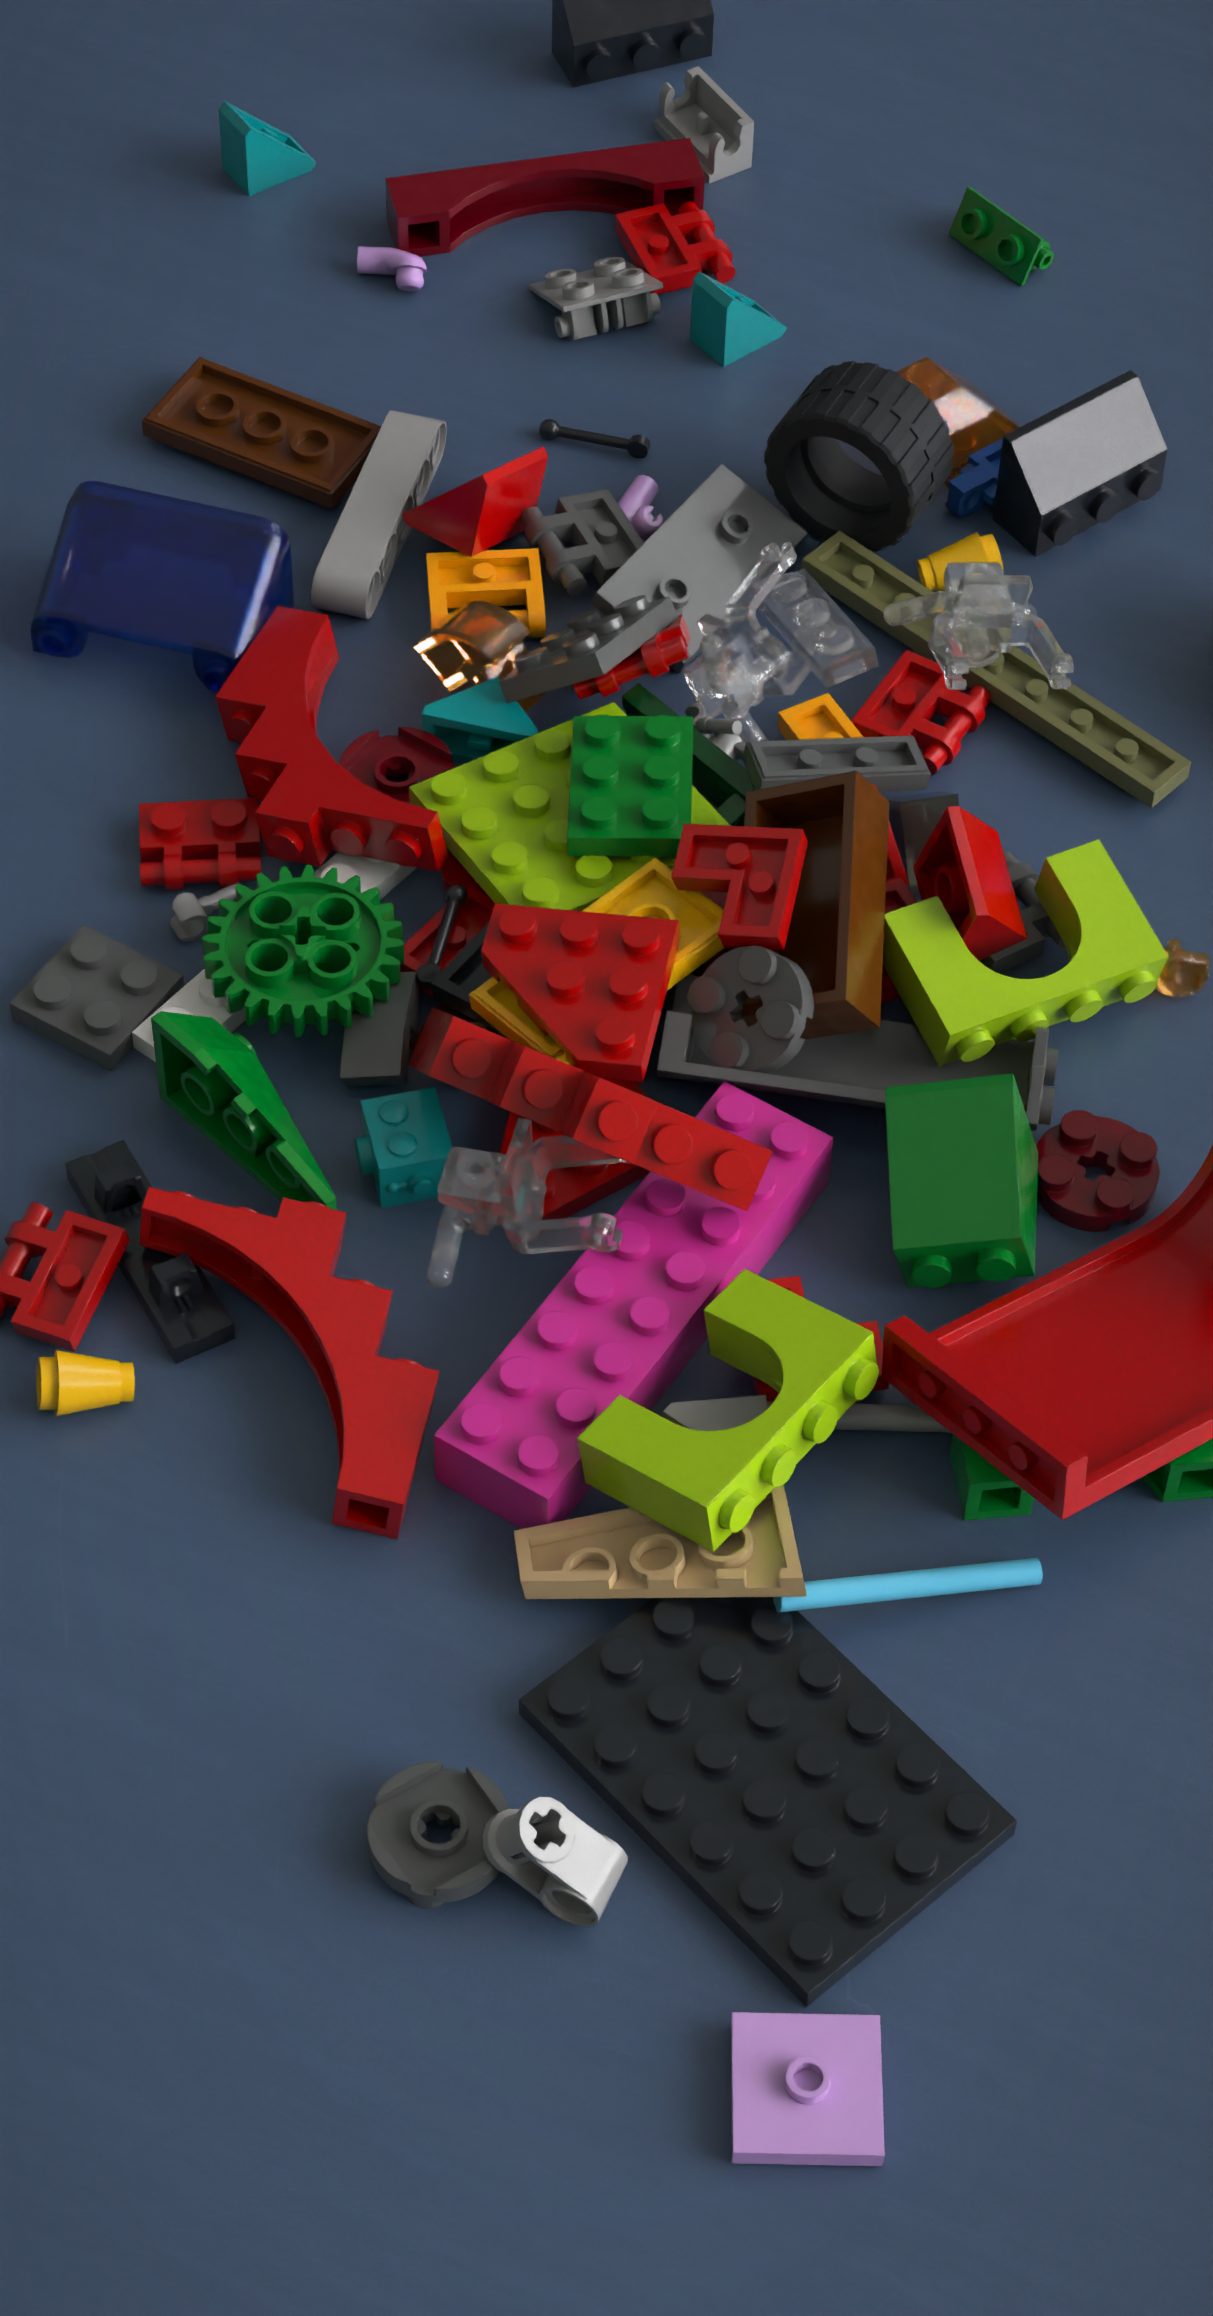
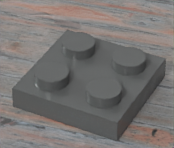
M83 924L9 1003L11 1017L24 1026L112 1071L133 1048L132 1031L183 988L184 979L183 974Z

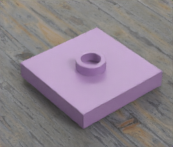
M732 2012V2164L883 2166L885 2148L880 2015Z

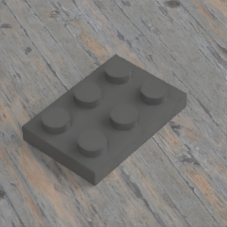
M640 595L616 605L613 608L615 612L613 614L600 617L596 609L571 618L566 622L568 629L545 637L540 641L542 648L527 652L514 660L517 668L498 682L506 703L606 674L678 618L670 596L648 603L646 595Z

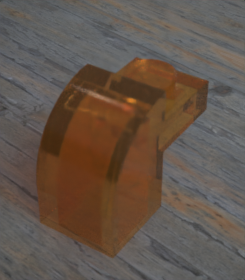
M472 601L449 613L414 648L447 689L452 691L471 679L478 685L496 677L501 680L517 668L514 660L529 652L521 641L530 631L507 610L489 602ZM546 692L518 700L517 702L526 713Z

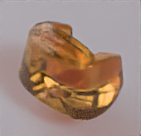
M1180 940L1168 941V946L1163 948L1169 957L1159 977L1156 989L1162 994L1173 997L1185 998L1192 996L1204 987L1209 977V956L1204 952H1191L1180 947Z

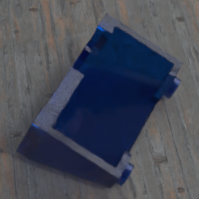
M99 481L80 483L66 506L31 622L30 632L33 651L54 657L71 658L78 656L87 644L88 632L192 654L196 676L206 688L218 693L277 606L294 608L291 543L289 537L281 526L261 516Z

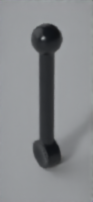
M546 419L539 426L540 435L546 440L562 437L625 449L635 458L646 457L651 446L648 438L643 435H633L630 439L563 427L553 419Z
M450 885L444 892V899L447 905L428 963L421 965L417 970L418 982L424 989H432L431 982L441 973L440 963L458 908L463 906L468 899V893L462 885Z

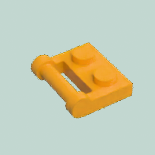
M539 548L485 550L472 557L462 552L426 553L432 643L449 642V636L528 633V638L546 637V617ZM526 605V610L448 613V608Z

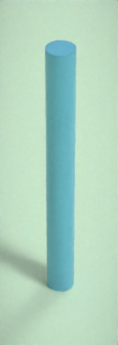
M1026 1558L806 1581L804 1584L807 1597H773V1602L779 1613L1033 1586L1041 1584L1043 1572L1038 1558Z

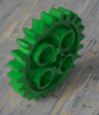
M306 865L302 876L293 878L291 872L284 866L280 868V880L272 882L264 874L258 873L256 874L257 889L251 890L244 885L237 884L235 886L236 902L227 899H220L218 901L219 916H208V935L202 936L205 977L212 981V992L215 998L226 997L228 1013L238 1012L245 1008L246 1025L248 1026L254 1025L265 1017L269 1019L270 1034L278 1032L284 1023H290L293 1026L295 1037H301L306 1024L314 1023L317 1030L323 1036L328 1033V1021L336 1019L348 1029L352 1027V1011L356 1010L365 1016L371 1017L373 1015V999L387 1002L390 999V984H397L401 980L400 965L404 964L405 961L402 922L394 920V905L392 903L380 904V890L377 887L361 893L360 877L357 875L342 884L337 879V868L332 867L323 878H315L312 865Z

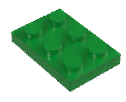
M596 715L573 717L567 830L568 856L676 857L683 825L691 824L693 716Z

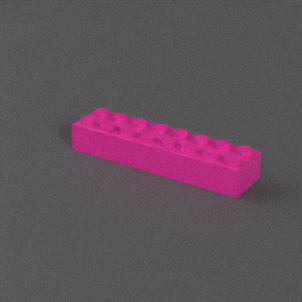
M723 1082L695 1118L773 1151L748 1212L650 1171L435 1433V1480L521 1529L566 1520L592 1487L585 1482L577 1437L619 1395L650 1411L654 1408L708 1339L704 1309L743 1269L758 1275L829 1184L833 1147L832 1136L727 1082Z

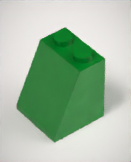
M1014 1074L886 1087L885 1106L893 1252L907 1288L922 1286L938 1288L954 1283L986 1280L1002 1282L1011 1278L1035 1276L1038 1150Z

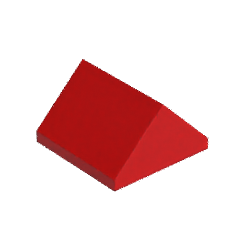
M544 446L403 513L402 517L406 525L472 557L526 530L520 517L527 508L537 507L548 454Z
M960 806L947 807L913 865V871L921 900L923 901L938 895L965 945L979 961L1026 940L1027 935L998 831Z

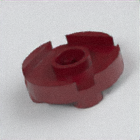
M398 727V735H386L383 737H379V729L365 733L349 744L340 758V765L359 781L398 801L409 804L410 786L455 768L452 763V754L442 740L429 732L412 727ZM402 773L408 775V780L403 782H391L386 778V776L397 778Z
M1073 1110L1066 1113L1062 1117L1061 1123L1046 1131L1036 1145L1038 1150L1037 1191L1042 1196V1207L1057 1221L1083 1231H1108L1110 1223L1121 1222L1129 1218V1225L1139 1220L1153 1204L1160 1176V1168L1156 1158L1157 1144L1148 1134L1138 1132L1129 1125L1111 1118L1094 1116L1084 1110ZM1095 1166L1102 1168L1110 1176L1101 1174L1097 1177L1096 1181L1089 1180L1085 1177L1086 1168L1084 1167Z

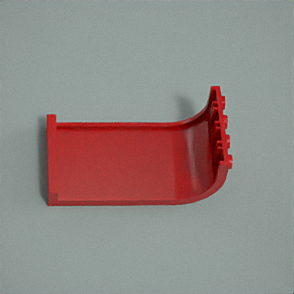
M1213 1145L1201 1168L1181 1195L1161 1214L1138 1229L930 1333L926 1332L906 1315L885 1324L881 1377L1061 1520L1213 1439Z

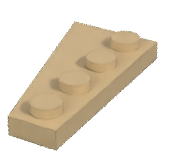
M784 1485L779 1488L775 1487L754 1509L747 1525L739 1532H733L715 1552L706 1549L631 1507L514 1530L520 1581L525 1599L807 1597Z

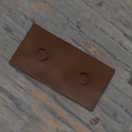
M201 357L192 364L142 420L143 436L330 509L336 506L356 482L381 426Z

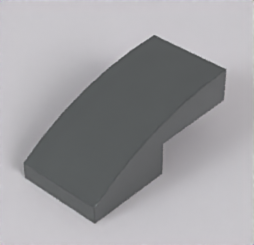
M417 971L400 972V982L390 984V999L387 1002L373 999V1015L371 1017L365 1016L356 1010L351 1012L352 1027L348 1029L345 1027L340 1068V1079L347 1087L407 1084L410 1034H417L420 984L417 978Z

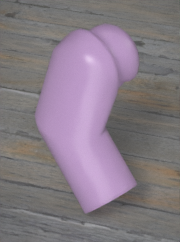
M358 247V274L397 275L396 285L403 291L414 292L423 287V274L427 272L425 261L418 255L391 247Z
M638 475L619 500L618 505L642 541L645 542L663 524V517L660 513L654 518L650 513L654 508L650 504L658 493L657 483L649 476Z

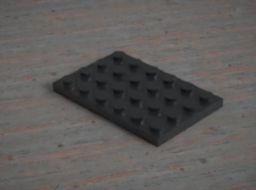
M773 1597L653 1598L519 1699V1714L806 2007L1015 1834L1017 1820L803 1615L798 1611L778 1613Z

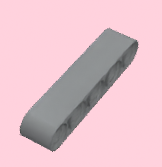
M395 410L388 412L316 568L311 590V602L314 608L363 619H370L412 528L406 525L402 514L423 503L441 462L447 431L444 420Z

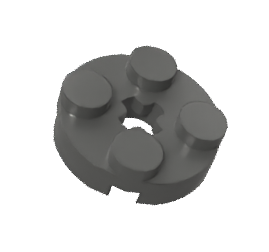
M744 946L724 953L711 963L703 976L696 978L691 983L687 994L688 1004L692 1009L693 1033L703 1053L719 1067L760 1073L773 1072L786 1065L798 1054L806 1040L800 1038L805 1029L806 1018L812 1019L814 1012L812 988L803 970L797 963L787 957L761 946ZM748 998L754 1000L762 999L763 1006L756 1011L758 1021L754 1025L749 1021L743 1020L741 1017L743 1005Z
M426 1761L399 1771L380 1787L374 1799V1808L369 1816L367 1828L368 1852L375 1870L392 1889L406 1895L413 1905L423 1909H433L439 1907L444 1902L459 1901L480 1892L500 1872L488 1861L483 1849L482 1835L486 1823L493 1815L509 1809L505 1797L490 1778L482 1772L467 1766L465 1773L457 1769H443V1762ZM435 1819L441 1827L453 1823L457 1829L452 1832L451 1841L443 1844L430 1843L424 1839L427 1836L425 1824Z

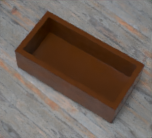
M857 771L746 792L744 826L803 829L808 840L785 949L772 950L797 963L810 982L814 996L813 1018H806L805 1029L800 1038L806 1040L880 1028L889 801ZM748 998L741 1014L743 1020L749 1021L752 1025L758 1021L756 1011L763 1006L762 999L754 1000Z

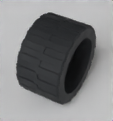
M848 361L842 362L841 365L837 366L831 365L825 368L820 375H816L771 432L767 440L768 446L764 451V463L767 469L765 473L769 485L774 490L773 494L780 505H783L788 515L796 523L802 525L808 533L826 541L838 531H841L868 550L877 552L899 543L908 534L944 485L953 467L954 444L950 439V429L947 422L941 417L938 407L922 393V389L916 384L907 381L901 377V374L891 369L881 368L877 364ZM836 439L855 447L866 455L882 475L869 471L856 463L844 452Z

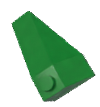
M164 1011L154 1015L151 1018L160 1098L280 1202H282L283 1197L301 1202L313 1201L321 1203L330 1209L337 1210L336 1197L263 1069L250 1042L239 1033H230L211 1017Z

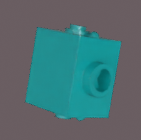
M436 1087L361 1100L362 1137L354 1138L356 1159L361 1176L372 1174L380 1207L386 1208L456 1195L455 1154Z

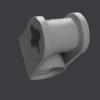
M538 1797L524 1803L520 1809H506L493 1815L486 1823L482 1835L485 1854L488 1861L497 1870L505 1873L538 1898L552 1914L566 1922L582 1927H592L599 1922L628 1863V1856L624 1849L615 1841L595 1831L570 1812L560 1801L552 1797Z

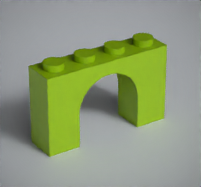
M1099 839L1046 857L1034 888L1037 897L1061 936L1068 953L1069 963L1051 975L1035 979H1018L999 974L983 965L965 945L938 895L885 914L883 966L939 1066L961 1059L963 1062L974 1061L987 1054L996 1045L1016 1039L1017 1042H1026L1034 1039L1037 1027L1048 1028L1068 1019L1075 1023L1081 1022L1095 1015L1104 1006L1120 1000H1124L1126 1003H1133L1145 998L1155 990L1169 956Z
M743 1269L704 1309L710 1354L765 1382L779 1393L767 1410L755 1419L734 1428L702 1431L677 1425L619 1395L577 1437L585 1482L712 1552H715L733 1532L742 1530L751 1519L754 1509L775 1487L779 1488L789 1480L796 1464L816 1443L824 1442L831 1435L842 1415L857 1400H862L870 1394L879 1374L872 1331L747 1269Z

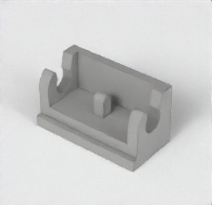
M699 66L686 71L683 82L685 90L679 98L673 100L675 91L668 82L663 85L659 95V116L654 120V129L666 141L684 138L691 139L704 173L705 181L708 184L752 167L754 121Z

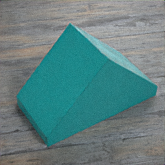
M226 101L219 107L222 169L248 196L308 173L317 164L289 134Z
M700 271L692 280L690 340L721 366L725 367L782 337L786 331V326L751 298Z
M498 677L425 705L421 714L422 730L435 735L448 746L452 754V761L468 763L538 733V728L517 701L506 703L498 683L500 681Z

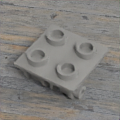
M622 257L598 260L594 263V269L578 273L573 269L551 271L545 274V281L529 284V290L561 310L562 315L554 319L555 329L560 338L568 336L571 341L596 335V328L601 334L608 332V316L613 328L618 330L622 329L623 325L628 327L650 322L653 320V315L661 313L659 297L656 293H651L650 291L662 289L663 283L642 269L625 261Z

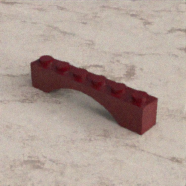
M684 138L385 178L387 222L395 248L418 255L419 257L452 252L465 240L491 226L514 218L543 212L589 211L615 215L664 203L671 216L678 214L680 206L686 202H694L699 210H703L705 176L691 139Z

